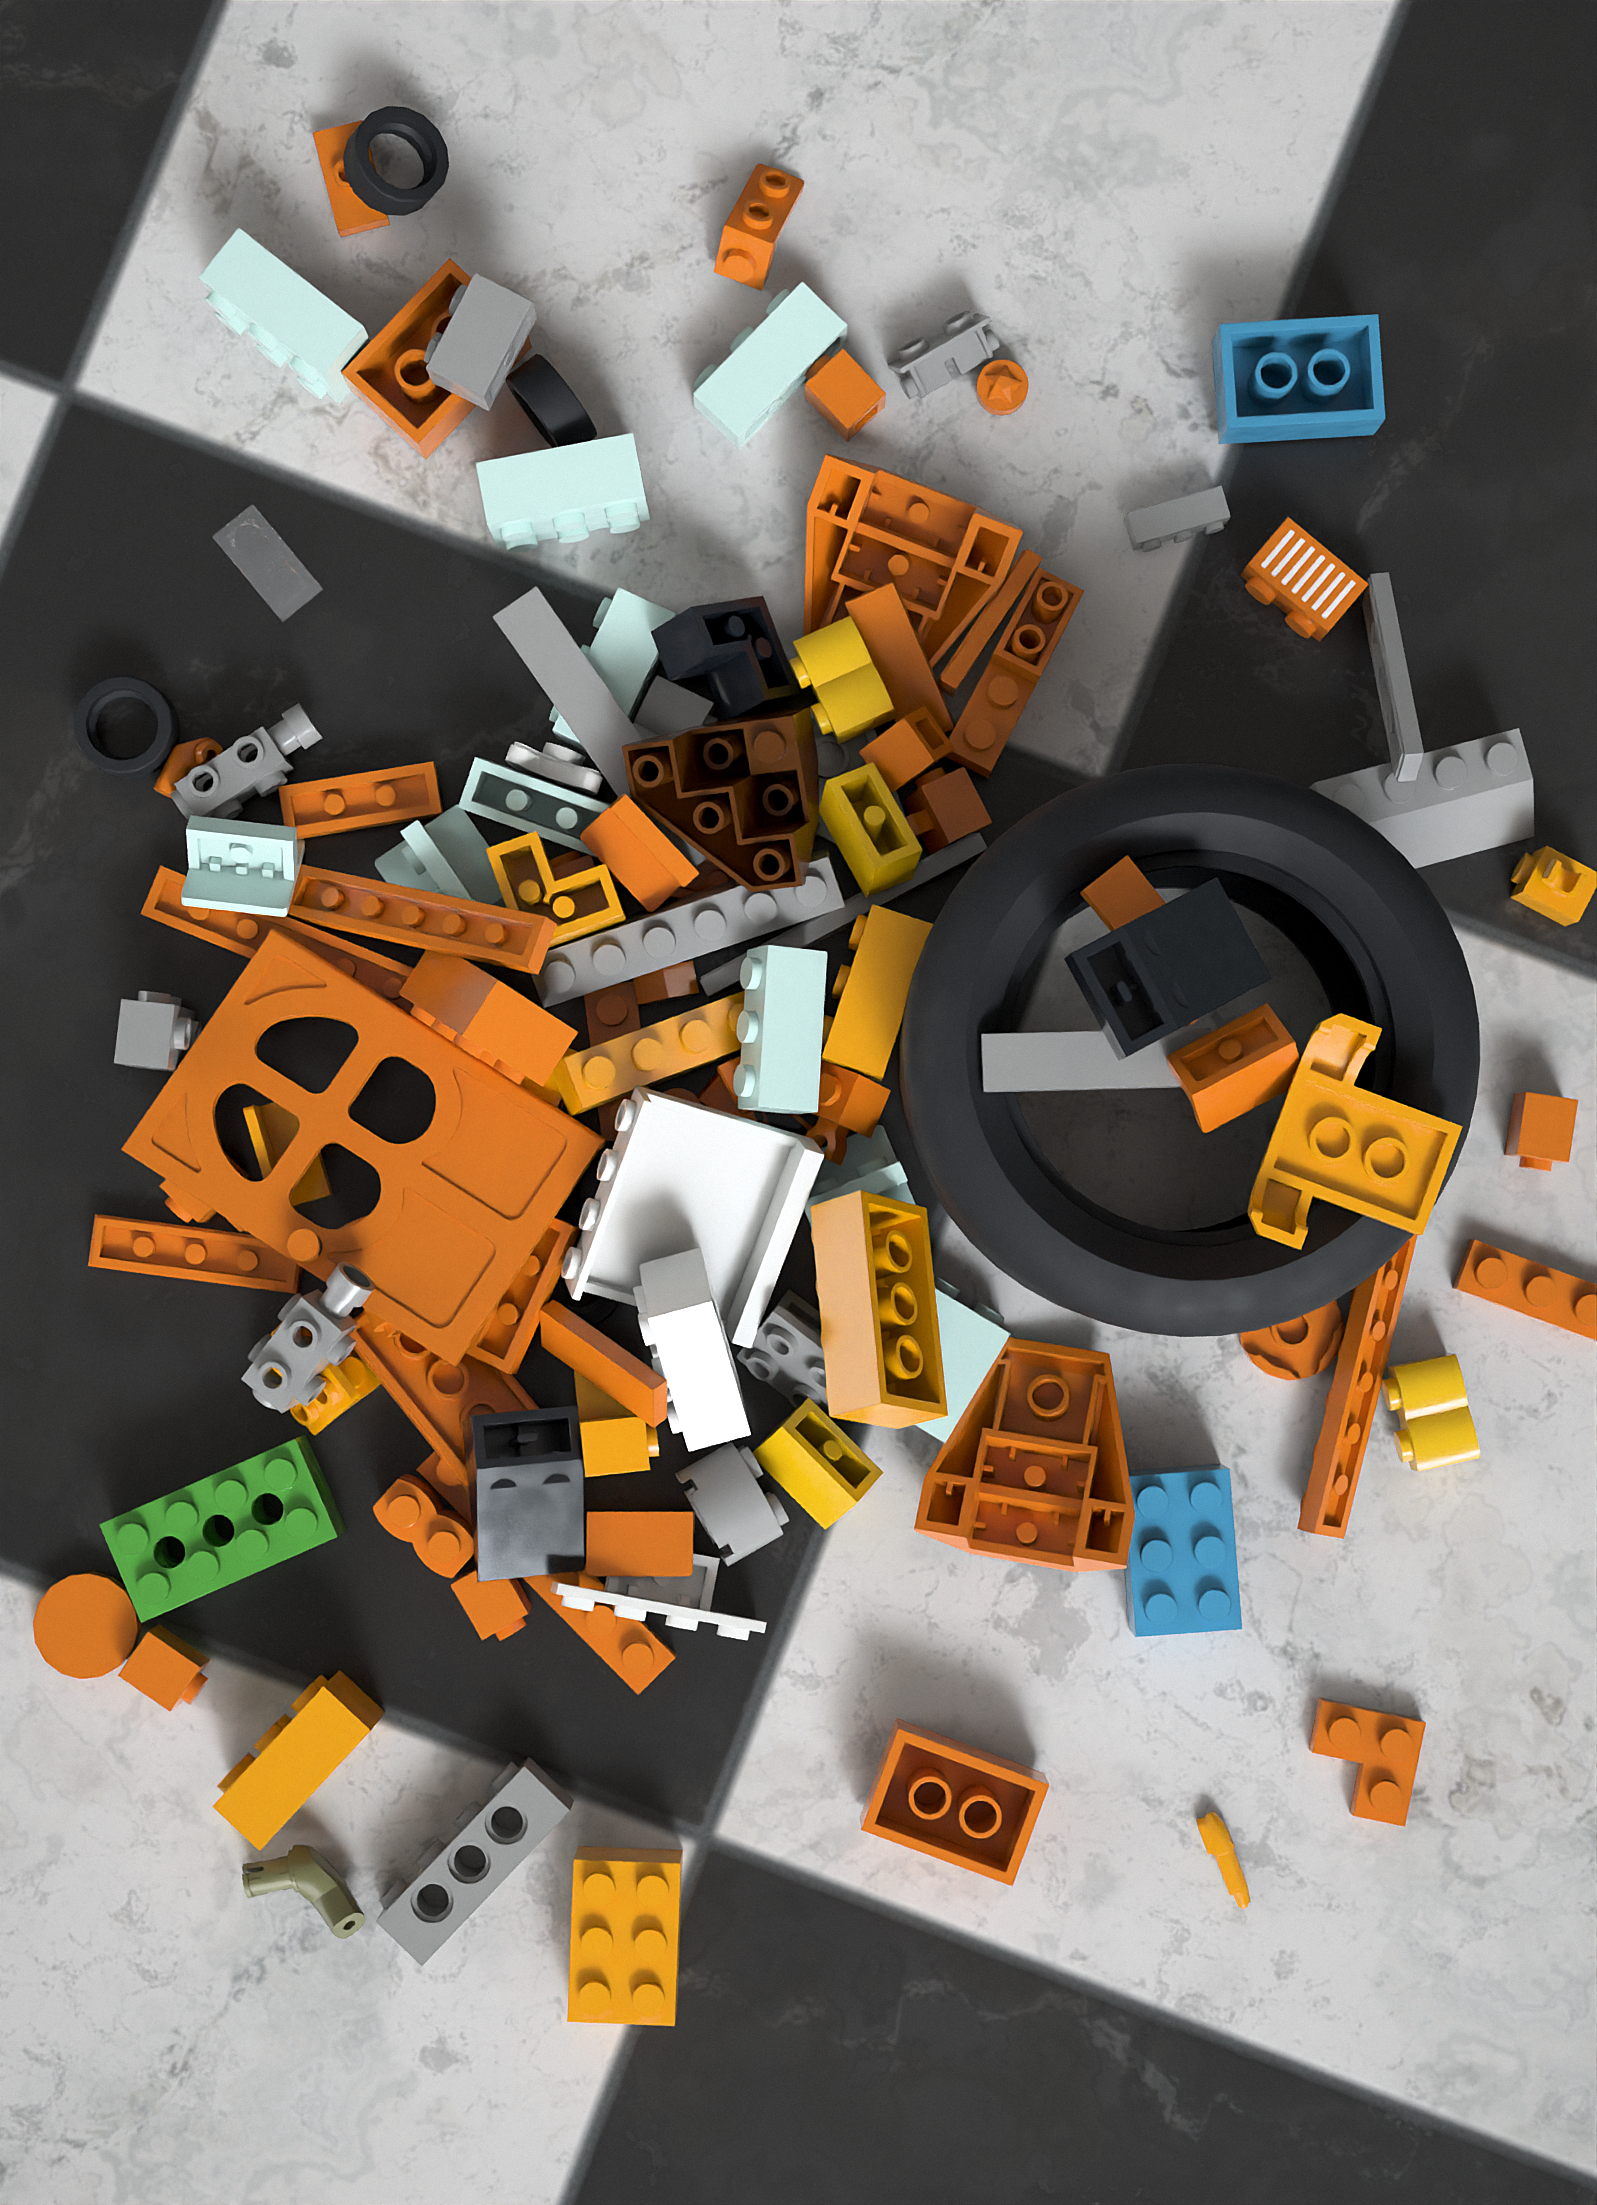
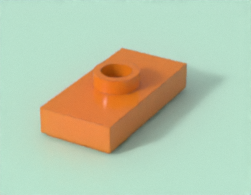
M363 120L313 132L340 238L390 225L388 215L368 207L353 192L345 176L343 155L347 141ZM369 144V148H368L369 160H370V162H371V164H372V166H373L375 172L377 173L376 166H375L374 159H373V155H372V151H371V147H370V144Z

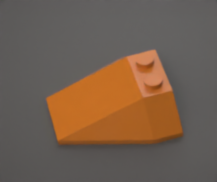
M825 454L807 504L803 637L850 616L845 605L847 600L895 580L930 665L933 668L1004 582L1024 530L976 504L889 470Z
M1009 1337L924 1477L914 1526L915 1532L970 1554L1059 1570L1086 1572L1126 1569L1135 1522V1510L1110 1354Z

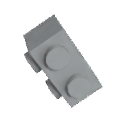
M474 273L468 287L461 285L455 292L448 312L452 318L444 333L437 332L431 339L424 356V361L428 363L426 370L432 383L489 411L536 321L537 315L533 301Z
M139 991L138 1001L121 999L114 1063L141 1069L174 1072L202 1032L201 1022L195 1021L196 1011L181 1007L182 998L171 997L170 994Z

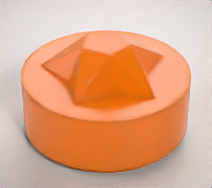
M1001 359L990 362L981 370L977 379L976 396L978 402L991 414L999 416L1012 414L1026 400L1029 388L1028 377L1022 367L1013 361Z

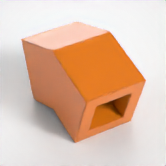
M693 961L677 963L633 978L638 1005H652L691 997L699 993Z

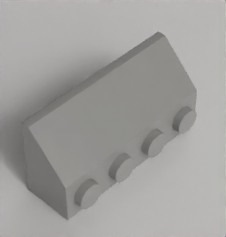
M1519 728L1424 753L1415 781L1397 782V778H1394L1392 763L1390 762L1318 781L1309 787V789L1349 809L1375 828L1406 857L1414 869L1534 837L1533 776Z

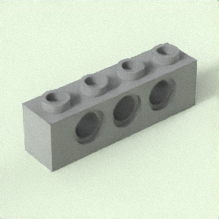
M530 1757L519 1767L511 1761L490 1783V1786L495 1790L493 1795L482 1806L476 1800L472 1801L453 1822L459 1829L446 1844L439 1838L436 1839L416 1861L422 1869L412 1880L407 1883L400 1877L379 1900L385 1908L376 1922L421 1966L430 1959L571 1810L574 1800ZM504 1806L513 1807L520 1812L523 1825L514 1830L505 1829L496 1821L495 1811ZM466 1845L480 1848L485 1855L486 1863L479 1868L467 1867L459 1858V1849ZM429 1884L440 1885L446 1890L449 1902L443 1906L430 1905L423 1897L422 1888Z

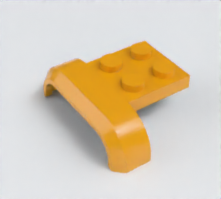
M1340 1013L1318 1023L1313 1030L1299 1060L1251 1192L1248 1216L1258 1235L1301 1250L1308 1232L1306 1218L1313 1196L1410 1233L1423 1235L1463 1126L1353 1086L1366 1057L1371 1051H1374L1382 1028Z

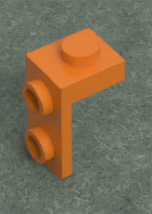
M764 164L756 165L724 224L714 273L762 291L769 277L778 238L803 191L804 181Z

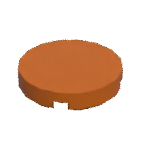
M1334 1300L1296 1319L1256 1331L1239 1333V1341L1249 1361L1265 1374L1287 1381L1299 1380L1325 1370L1337 1356L1339 1344L1344 1337V1323L1338 1304Z
M94 1571L72 1574L52 1585L38 1602L33 1620L35 1644L44 1660L59 1673L78 1679L102 1677L120 1667L136 1649L142 1629L141 1621L127 1589L123 1587L124 1585L112 1576Z

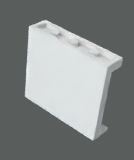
M635 1085L631 1099H624L618 1109L615 1120V1130L619 1131L613 1149H605L601 1156L597 1169V1179L601 1181L595 1198H588L584 1203L579 1219V1228L583 1231L577 1247H570L565 1255L561 1276L565 1278L572 1299L580 1301L584 1291L637 1306L633 1287L642 1285L639 1264L701 1247L725 1332L731 1343L751 1348L824 1158V1153L813 1138Z

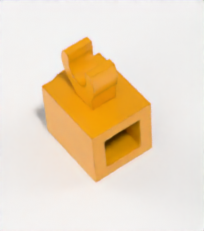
M1545 846L1534 851L1533 855L1525 853L1511 877V881L1517 883L1510 898L1563 926H1568L1579 922L1597 887V872L1553 848Z

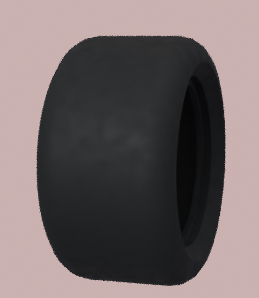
M1205 763L1164 764L1137 768L1092 780L1053 798L1024 816L998 837L971 865L949 895L929 932L912 975L904 1015L901 1021L899 1040L900 1089L905 1119L915 1153L931 1188L947 1214L966 1238L998 1269L1024 1288L1055 1305L1109 1325L1142 1333L1176 1337L1224 1336L1256 1331L1296 1319L1329 1304L1360 1285L1386 1264L1414 1234L1314 1196L1312 1197L1306 1218L1308 1232L1301 1250L1258 1235L1248 1216V1212L1215 1225L1184 1231L1162 1230L1117 1216L1095 1204L1076 1190L1046 1158L1028 1128L1021 1112L1016 1092H983L981 1034L1011 1033L1018 993L1027 970L1038 950L1053 931L1068 919L1090 907L1080 892L1125 856H1129L1154 889L1193 890L1217 877L1230 901L1240 904L1260 915L1280 930L1297 947L1318 977L1328 998L1333 1016L1342 1013L1382 1028L1376 1047L1366 1057L1353 1086L1463 1126L1434 1203L1435 1206L1456 1167L1467 1138L1478 1089L1480 1070L1479 1018L1474 987L1463 950L1444 910L1427 883L1406 857L1380 832L1349 809L1312 789L1278 776L1250 769Z

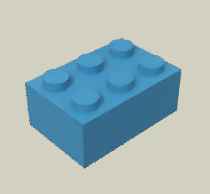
M1378 314L1225 323L1219 325L1212 340L1218 444L1374 435L1385 420Z
M1220 1463L1128 1470L1135 1510V1522L1127 1568L1124 1569L1130 1631L1135 1637L1242 1629L1230 1469Z

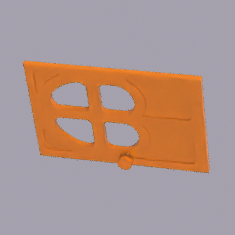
M272 928L121 1150L324 1282H326L340 1262L356 1266L367 1274L375 1285V1289L363 1303L362 1307L456 1367L597 1152L604 1147L606 1138L526 1087L506 1077L486 1062L463 1050L427 1024L283 932ZM300 1017L331 1018L350 1024L357 1030L359 1039L356 1047L329 1087L320 1094H313L272 1069L258 1058V1041L264 1031L280 1021ZM391 1056L400 1057L427 1074L434 1085L436 1095L435 1113L428 1130L416 1140L405 1144L389 1143L359 1125L350 1117V1107L370 1076L384 1058ZM238 1083L246 1084L295 1115L300 1122L297 1134L277 1164L264 1180L258 1182L245 1179L231 1164L220 1143L216 1128L215 1107L217 1101L228 1087ZM329 1143L340 1144L371 1164L378 1172L381 1181L380 1199L374 1210L362 1221L341 1229H326L314 1224L294 1209L291 1201L294 1189L321 1149ZM320 1240H321V1242H322V1251H321V1254H320V1256H319L318 1253H319V1251H320Z

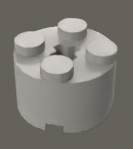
M729 1442L675 1473L680 1483L683 1484L688 1480L692 1483L693 1487L684 1493L712 1543H716L719 1549L725 1545L728 1547L729 1551L720 1555L727 1567L783 1535L780 1526L789 1522L788 1516L774 1493L771 1494L768 1491L763 1494L755 1480L763 1475V1472L748 1446L744 1447L743 1445L736 1449L734 1444Z

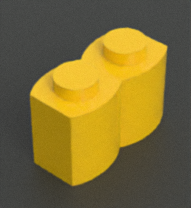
M851 615L793 641L796 657L790 659L789 664L800 688L803 689L810 686L817 698L818 703L810 706L822 735L832 732L837 743L841 744L895 719V709Z
M1447 1353L1387 1367L1389 1379L1382 1380V1391L1388 1410H1396L1399 1417L1401 1430L1394 1431V1443L1401 1462L1408 1461L1411 1470L1419 1472L1480 1458L1477 1435L1468 1407L1463 1375L1456 1354Z

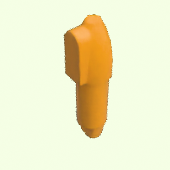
M1214 1811L1205 1814V1817L1196 1819L1208 1855L1212 1854L1215 1856L1228 1894L1234 1896L1238 1907L1245 1909L1251 1900L1247 1882L1234 1850L1235 1844L1222 1819Z

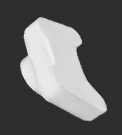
M514 742V745H510L505 759L508 764L520 772L590 797L598 793L603 779L601 772L582 767L585 759L583 755L553 743L546 742L541 753L527 745Z

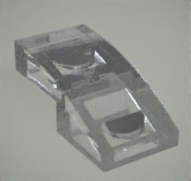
M253 504L212 536L282 622L323 590Z

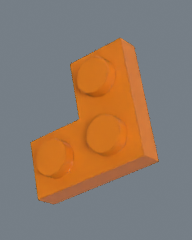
M1319 1698L1309 1750L1315 1754L1359 1763L1349 1812L1356 1817L1405 1827L1426 1722L1418 1718Z

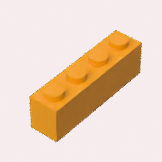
M745 991L562 1058L552 1073L569 1116H575L633 1094L635 1085L649 1088L741 1053L742 1042H739L737 1038V1021L740 1013L744 1010Z

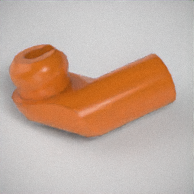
M199 738L176 745L169 754L153 789L172 799L170 793L177 789L174 784L186 777L193 768L204 765L224 752L221 745L211 738Z

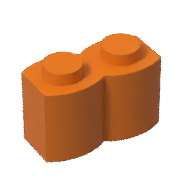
M404 1474L393 1483L373 1506V1511L380 1524L393 1536L413 1543V1547L422 1562L439 1575L453 1578L475 1554L472 1526L458 1512L445 1509L438 1493L419 1477Z

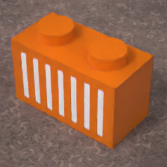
M1289 517L1286 518L1253 557L1240 575L1247 581L1245 587L1254 598L1265 605H1269L1271 602L1287 614L1285 621L1296 633L1307 639L1312 635L1319 642L1368 586L1365 580Z

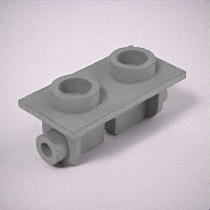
M965 311L943 323L942 327L945 332L927 341L925 337H920L902 346L897 351L900 358L889 363L888 367L890 370L901 374L905 372L907 377L900 381V385L906 396L912 399L918 395L922 399L952 381L953 379L944 363L951 358L961 375L986 360L993 358L992 351L1000 347L999 342L991 329L983 332L981 328L992 322L991 318L978 313L972 315L970 311Z

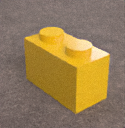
M874 762L827 780L819 805V813L865 897L867 898L913 879L923 849Z
M809 1397L779 1423L752 1452L757 1462L825 1530L856 1505L884 1473Z

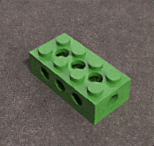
M306 1434L99 1524L141 1623L332 1540L347 1531ZM266 1493L274 1494L282 1501L283 1515L281 1519L272 1518L265 1512L263 1498ZM217 1515H224L232 1521L234 1525L232 1540L224 1539L216 1532L215 1519ZM169 1536L176 1537L183 1543L185 1547L183 1561L175 1560L169 1555L167 1551Z

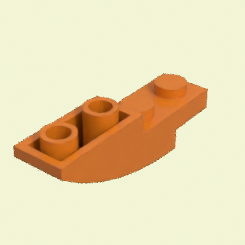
M1039 567L1037 568L949 737V741L955 749L945 757L986 778L989 777L1068 625L1084 590Z

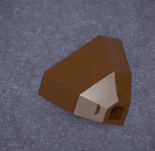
M810 707L759 713L697 725L622 746L631 800L747 890L757 892L798 887L805 884L819 820L818 755Z

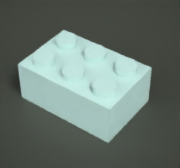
M238 228L199 276V279L209 293L205 300L217 311L215 316L234 333L240 336L246 330L247 334L258 343L256 346L258 351L273 364L281 368L286 361L288 366L298 375L296 380L311 394L320 400L327 394L340 404L350 392V388L341 372L371 341L364 326Z
M633 433L476 463L487 526L497 548L507 547V551L510 553L533 550L538 547L537 541L557 537L560 543L578 542L587 539L589 531L609 528L611 533L630 532L640 528L641 521L650 520Z

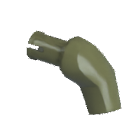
M293 1845L292 1850L288 1851L287 1856L246 1863L242 1866V1871L245 1873L242 1874L243 1886L248 1898L293 1888L295 1892H299L301 1896L315 1907L332 1933L340 1939H346L353 1935L365 1923V1916L346 1881L329 1861L311 1846Z

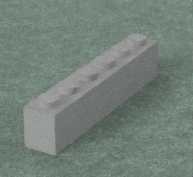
M825 848L811 854L806 882L803 886L750 892L733 879L662 903L653 912L645 909L627 915V921L549 948L539 975L532 973L531 975L543 1008L843 908L845 907V896L829 849Z

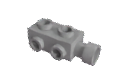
M300 703L282 713L284 719L268 730L262 726L250 735L239 738L233 746L204 765L193 768L186 777L174 784L177 789L170 793V795L187 820H189L190 815L232 820L243 811L241 806L243 802L257 793L261 797H265L278 790V787L283 786L287 782L285 775L294 770V767L286 755L300 746L307 749L323 738ZM258 753L256 759L250 762L252 756ZM213 782L212 787L207 791V787Z
M340 1262L326 1280L328 1288L324 1293L317 1289L304 1296L300 1293L294 1295L279 1312L277 1318L282 1321V1324L274 1335H265L251 1350L248 1359L252 1364L241 1379L253 1389V1395L260 1403L268 1408L277 1409L281 1413L299 1403L304 1407L308 1406L326 1385V1381L320 1375L329 1363H332L334 1366L339 1365L355 1347L357 1341L350 1334L359 1323L350 1317L349 1313L354 1307H361L375 1289V1285L370 1277L356 1266ZM303 1326L312 1332L313 1338L310 1336L302 1338L301 1329ZM274 1367L278 1369L282 1374V1377L278 1373H276L272 1368Z

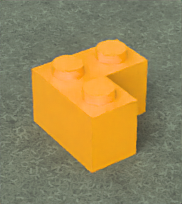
M537 831L486 848L506 908L546 916L557 924L549 948L627 921L606 863L556 881L543 841Z
M574 1370L585 1477L650 1470L649 1457L659 1456L656 1427L650 1426Z

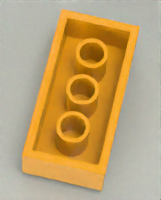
M862 1190L810 1206L812 1221L811 1239L814 1245L817 1276L816 1292L819 1297L822 1330L820 1339L824 1352L825 1394L829 1407V1417L899 1429L948 1416L927 1208Z

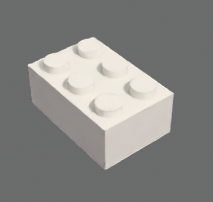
M701 1247L639 1264L642 1285L633 1287L639 1310L638 1320L645 1345H650L653 1359H651L653 1370L667 1379V1416L672 1433L675 1434L683 1431L689 1452L751 1435L739 1377Z

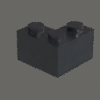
M763 596L693 606L651 631L669 681L706 675L723 720L766 713L800 694Z

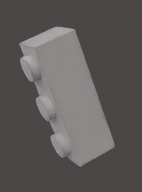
M1218 486L1128 512L1124 521L1133 551L1142 548L1143 552H1149L1162 546L1161 543L1173 539L1174 543H1181L1193 538V533L1205 531V534H1212L1224 529L1223 525L1227 524L1231 516L1222 486Z

